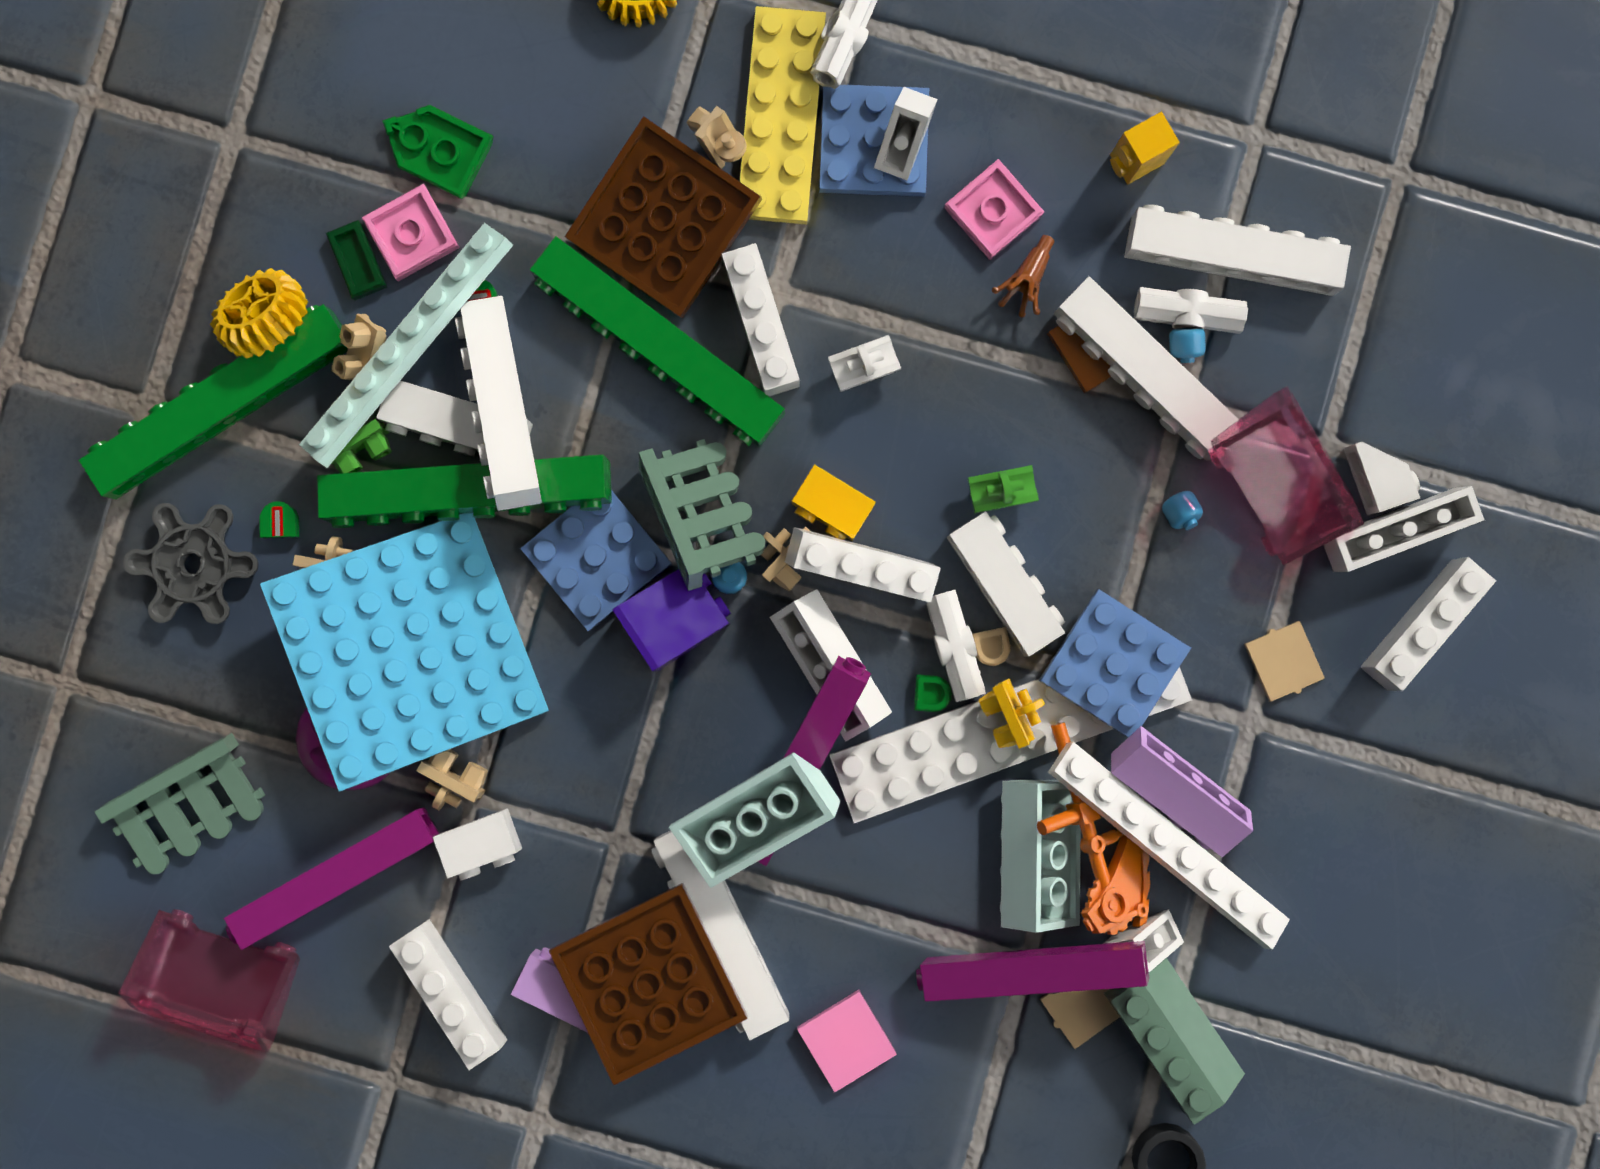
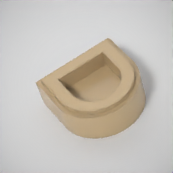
M1006 627L972 634L977 649L976 658L979 662L987 666H996L1008 658L1010 642Z

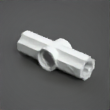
M877 0L841 1L838 10L829 18L821 34L824 42L810 71L815 82L823 87L827 86L833 89L840 86L852 57L861 50L868 37L869 31L866 29V25L873 13Z
M1140 287L1134 304V319L1172 324L1174 329L1198 327L1203 330L1208 329L1240 334L1243 332L1247 321L1248 308L1246 301L1209 297V294L1202 290L1180 289L1177 292Z
M956 590L934 595L931 603L926 602V606L936 634L933 635L936 650L942 666L946 668L955 702L986 694L980 675L981 672L975 658L977 656V649L970 627L965 624Z

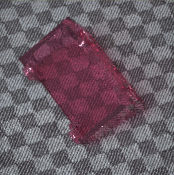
M1288 386L1273 393L1211 440L1212 448L1208 450V453L1217 469L1224 467L1228 472L1232 473L1264 527L1266 536L1261 538L1263 545L1271 557L1277 554L1283 565L1364 524L1351 492Z
M173 909L172 913L159 910L119 991L120 996L131 1008L142 1014L254 1050L269 1052L300 962V957L296 953L297 950L281 942H276L274 947L266 946L265 950L251 945L241 950L238 944H234L229 938L200 930L192 922L194 917L186 912Z

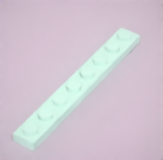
M484 223L299 445L316 461L328 468L511 249L513 244L506 237Z

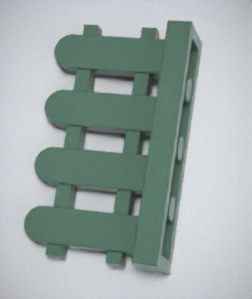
M705 439L696 441V448L672 455L670 450L663 451L661 459L656 458L653 448L639 452V472L688 591L702 587L704 573L710 572L713 578L721 574L720 568L741 561H745L747 566L756 563L755 557L764 552L765 538L756 532L744 533L742 526L747 525L751 521L752 508L745 502L732 504L729 496L734 495L738 491L739 478L732 472L719 474L717 466L722 465L726 460V448L722 444L717 442L706 444ZM704 470L707 471L708 478L684 484L682 477ZM668 481H672L674 485L673 489H669L667 485ZM719 500L721 508L697 515L694 507ZM680 511L685 512L686 519H681ZM732 530L735 538L710 546L707 537ZM697 541L700 549L694 550L691 542Z
M232 733L110 800L94 811L102 824L112 818L115 820L117 826L112 828L116 836L123 833L137 855L132 860L136 868L143 865L149 873L160 874L169 865V857L166 854L167 850L175 847L180 855L192 856L201 846L200 838L197 835L201 831L206 829L212 837L221 839L232 829V822L228 816L238 811L243 819L253 821L263 813L264 806L260 798L265 793L261 787L254 790L240 767L246 763L242 756L235 759L231 751L239 745ZM209 764L213 772L203 777L199 769ZM219 780L232 801L231 804L224 808L209 786ZM177 782L181 790L171 794L168 787ZM185 798L188 799L201 820L192 826L177 803ZM145 800L149 808L140 812L136 805ZM154 815L169 839L162 843H159L146 822L147 819Z

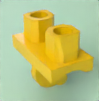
M1010 679L999 682L992 688V691L979 699V703L987 717L1002 711L1006 718L1007 724L993 730L998 747L1004 748L1017 745L1020 749L1029 745V742L1035 739L1030 725L1034 726L1041 723L1036 709L1044 706L1045 703L1042 698L1032 701L1027 688L1017 692L1016 695Z

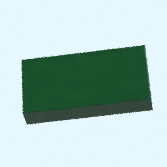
M359 220L326 233L353 300L356 301L388 288L364 227Z

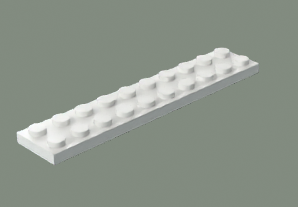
M1180 667L1149 716L1192 701ZM1039 679L1014 687L1016 695L1017 692L1027 688L1032 701L1042 698L1045 703L1044 706L1036 709L1041 723L1034 726L1030 725L1035 739L1029 742V745L1020 749L1017 745L1004 748L998 747L993 730L1007 724L1006 718L1002 711L987 717L978 700L832 753L830 758L853 822L857 823L1057 750L1051 728L1053 724L1065 722L1070 741L1074 743L1107 732L1113 728L1040 682Z

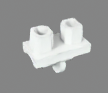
M889 335L828 357L840 392L901 370Z

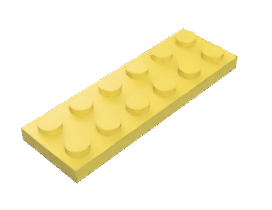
M759 6L755 8L744 138L747 147L746 152L742 156L740 182L760 195L762 201L749 220L807 225L820 84L813 80V75L810 71L824 42L821 34L825 27L826 12Z

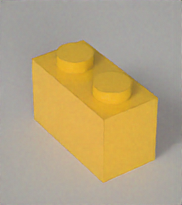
M1162 111L1125 131L1110 154L1112 157L1110 162L1114 172L1118 177H1123L1127 185L1164 165L1180 143Z
M815 464L792 500V505L797 507L794 512L796 515L811 524L816 519L828 526L825 532L830 536L842 540L847 538L851 541L854 540L876 504L874 500Z

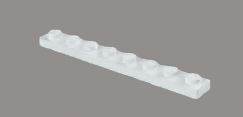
M1070 742L1065 745L1048 771L1049 774L1264 949L1274 948L1290 920L1077 744Z

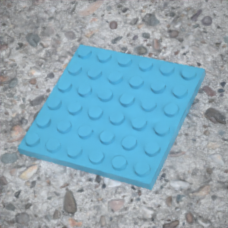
M463 513L459 515V520L440 521L260 583L339 792L549 711L473 513Z

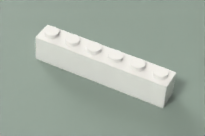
M1158 205L1138 207L1131 216L1124 258L1330 296L1344 288L1351 246L1340 244V240L1336 238L1320 237L1318 240L1305 238V234L1299 231L1272 232L1265 225L1250 224L1248 227L1234 225L1235 222L1232 219L1221 217L1214 218L1212 221L1199 218V214L1190 211H1180L1178 214L1164 212V208Z
M1090 276L1053 313L1058 318L1056 320L1058 326L1068 335H1073L1074 332L1085 341L1082 345L1084 351L1095 360L1102 357L1111 366L1108 369L1110 376L1121 385L1126 383L1135 392L1133 395L1135 400L1145 409L1149 410L1152 408L1161 417L1159 420L1161 425L1174 435L1178 433L1187 442L1185 444L1187 450L1196 458H1204L1207 461L1217 457L1245 427L1235 415Z
M503 296L466 301L460 308L462 317H455L459 339L466 338L467 347L460 348L464 370H472L473 379L466 380L470 401L477 400L479 411L472 412L475 432H483L485 443L478 444L481 465H489L491 475L483 477L487 499L495 498L498 511L540 504L542 500Z
M671 830L656 837L653 841L656 847L651 850L659 868L666 867L672 879L667 882L669 889L684 883L748 1015V1019L735 1025L739 1033L745 1031L749 1040L788 1022L789 1011L726 881L724 880L710 888Z

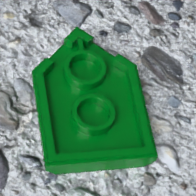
M431 105L418 108L415 112L400 117L394 116L382 120L394 152L393 155L397 167L460 199H463L470 190L492 146L494 138L493 135Z

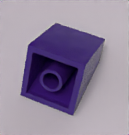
M678 569L612 609L652 672L660 671L730 625L726 617L732 613L720 596L714 599L708 591L707 587L712 583L706 573L703 574L702 587L688 591Z

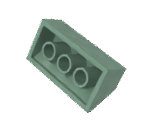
M1165 958L1149 972L1150 979L1147 986L1109 989L1104 992V995L1184 1114L1195 1125L1226 1103L1245 1073L1171 963Z

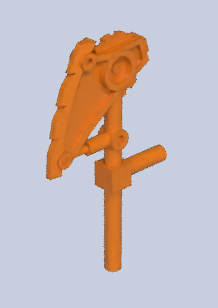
M1065 722L1051 725L1059 754L1065 745L1071 742ZM1070 791L1073 802L1066 805L1067 810L1038 821L1037 829L1041 835H1046L1068 825H1080L1083 835L1080 841V848L1084 853L1088 854L1095 877L1093 888H1089L1086 894L1088 902L1085 903V907L1081 912L1084 918V925L1092 933L1106 934L1107 932V935H1116L1118 931H1125L1128 928L1127 923L1132 922V920V927L1142 926L1147 923L1149 912V898H1147L1150 889V871H1147L1150 860L1149 854L1119 830H1110L1097 835L1094 821L1101 819L1100 814ZM1119 840L1116 851L1107 868L1103 851L1107 845Z

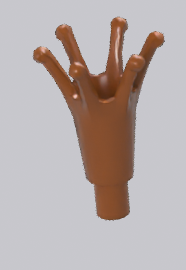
M1042 235L1037 246L1031 249L1018 270L1004 283L992 288V292L995 294L1005 288L1009 291L998 302L1000 307H1004L1009 299L1017 291L1023 293V298L1018 314L1019 317H1025L1028 301H1033L1034 314H1040L1038 307L1039 287L1050 258L1049 252L1055 242L1052 237Z

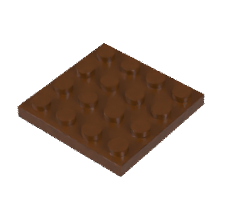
M643 116L566 233L565 238L683 318L723 259L722 253H726L762 201V197Z
M684 883L614 916L549 950L613 1085L748 1019L741 1000Z

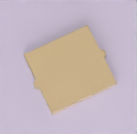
M1296 621L1278 630L1269 629L1266 635L1244 644L1269 702L1292 692L1299 694L1302 688L1325 679L1300 621Z
M1109 989L1060 992L1056 994L1047 993L1040 998L1055 1020L1053 1022L1054 1027L1062 1030L1074 1049L1119 1018V1015L1104 995V992Z

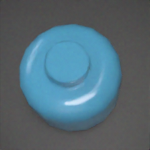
M1186 327L1170 331L1169 353L1174 358H1180V363H1194L1196 357L1204 355L1206 340L1205 331L1202 328Z
M1182 491L1171 496L1163 503L1162 512L1172 528L1190 530L1198 525L1197 520L1202 517L1203 508L1193 492Z
M738 562L720 568L721 574L712 578L715 588L720 592L736 594L746 585L747 571L744 565Z

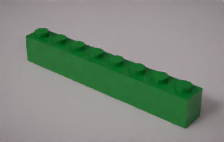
M557 236L554 237L531 267L530 271L537 279L534 285L549 297L553 293L565 300L562 306L577 318H580L582 314L593 321L590 327L606 340L610 335L622 343L619 349L634 361L638 357L642 358L650 364L647 370L662 382H665L667 378L678 385L675 391L691 404L695 400L699 401L707 407L704 413L719 425L724 421L735 428L732 434L748 447L752 442L760 447L785 415L784 407Z
M324 304L307 308L308 313L301 318L303 324L294 329L295 335H289L284 340L285 344H278L273 352L266 350L262 356L258 357L254 354L250 358H245L241 355L230 364L223 363L216 366L209 372L210 376L200 383L195 382L183 387L179 391V396L172 401L162 402L153 406L148 411L149 415L139 422L133 421L125 424L118 430L119 434L109 441L104 440L92 445L87 450L88 454L79 459V462L100 495L115 500L333 362L334 357L347 353L348 348L341 343L340 339L342 324L335 313Z
M603 454L534 459L542 503L500 511H508V514L511 516H524L531 514L530 509L544 508L545 513L566 512V507L580 506V510L583 511L601 510L602 504L612 503L610 460ZM481 463L317 475L318 518L331 523L333 528L354 527V522L367 521V525L383 526L389 524V519L402 518L403 523L424 522V517L437 516V520L454 521L459 520V514L473 513L474 518L495 517V512H498L495 498L487 499L483 477L491 476L489 465L482 466Z

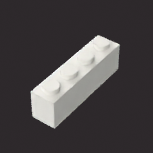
M754 243L722 253L724 267L764 393L772 396L800 387L799 376L757 244Z
M399 381L384 399L376 417L387 424L385 430L402 436H406L408 431L421 434L419 440L438 447L441 446L442 441L455 445L453 451L471 457L475 456L476 451L479 452L478 444L485 443L483 432H475L472 417L473 411H479L478 404L404 381ZM526 419L530 435L533 424Z
M1458 487L1321 539L1333 571L1349 572L1484 521V517L1473 487Z
M985 511L947 536V539L1003 625L1007 628L1008 633L1023 656L1029 657L1065 634L1061 627L1065 621L1054 605L1048 607L1041 595L1045 593V590L1039 580L1034 575L1029 577L1023 569L1022 565L1026 562L1015 545L1008 546L1002 536L1006 531L995 515L990 517Z
M796 527L793 529L785 558V563L796 569L930 603L941 569L926 561Z
M1469 557L1451 560L1366 659L1361 668L1386 690L1403 691L1488 592L1496 580Z
M817 589L797 599L770 617L816 694H818L838 655L844 659L851 657L861 662ZM871 676L840 732L845 742L871 728L892 713Z
M430 919L389 946L468 1070L502 1048L507 1041L506 1036Z

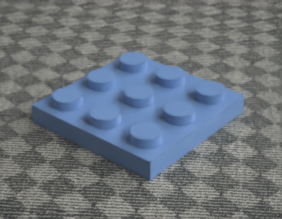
M840 85L835 89L827 86L823 87L819 193L925 197L928 128L908 180L874 168L894 105L903 87ZM906 87L929 96V88Z
M612 490V503L602 504L601 510L583 511L580 510V506H571L520 548L589 632L611 615L613 608L633 597L672 565L670 560Z
M1097 589L1039 681L1128 738L1144 724L1191 647L1100 589Z

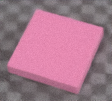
M999 159L944 205L945 210L989 260L1029 228L1045 212Z
M424 184L362 217L384 260L398 282L460 248Z
M860 990L855 991L797 1027L798 1032L834 1092L897 1055Z

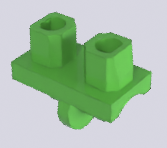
M374 419L362 426L331 464L341 474L356 473L363 469L355 455L360 450L366 448L371 458L375 461L390 454L392 450L386 437L390 432L385 430L386 425L384 423L380 424L377 419Z
M1032 465L967 478L974 514L1039 501Z

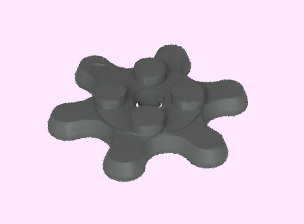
M170 503L159 504L152 512L153 523L159 531L158 543L149 550L132 549L126 553L123 559V566L129 574L136 576L148 575L157 584V593L148 606L150 618L158 623H166L174 617L177 609L182 604L190 602L200 608L207 622L211 624L223 623L227 620L230 613L229 605L223 597L222 589L225 582L233 577L250 578L257 572L259 566L256 556L246 551L233 552L225 544V533L233 522L231 509L228 506L216 504L209 508L201 522L191 525L182 520L179 510ZM191 554H196L201 558L200 568L195 574L188 573L184 566L186 558Z

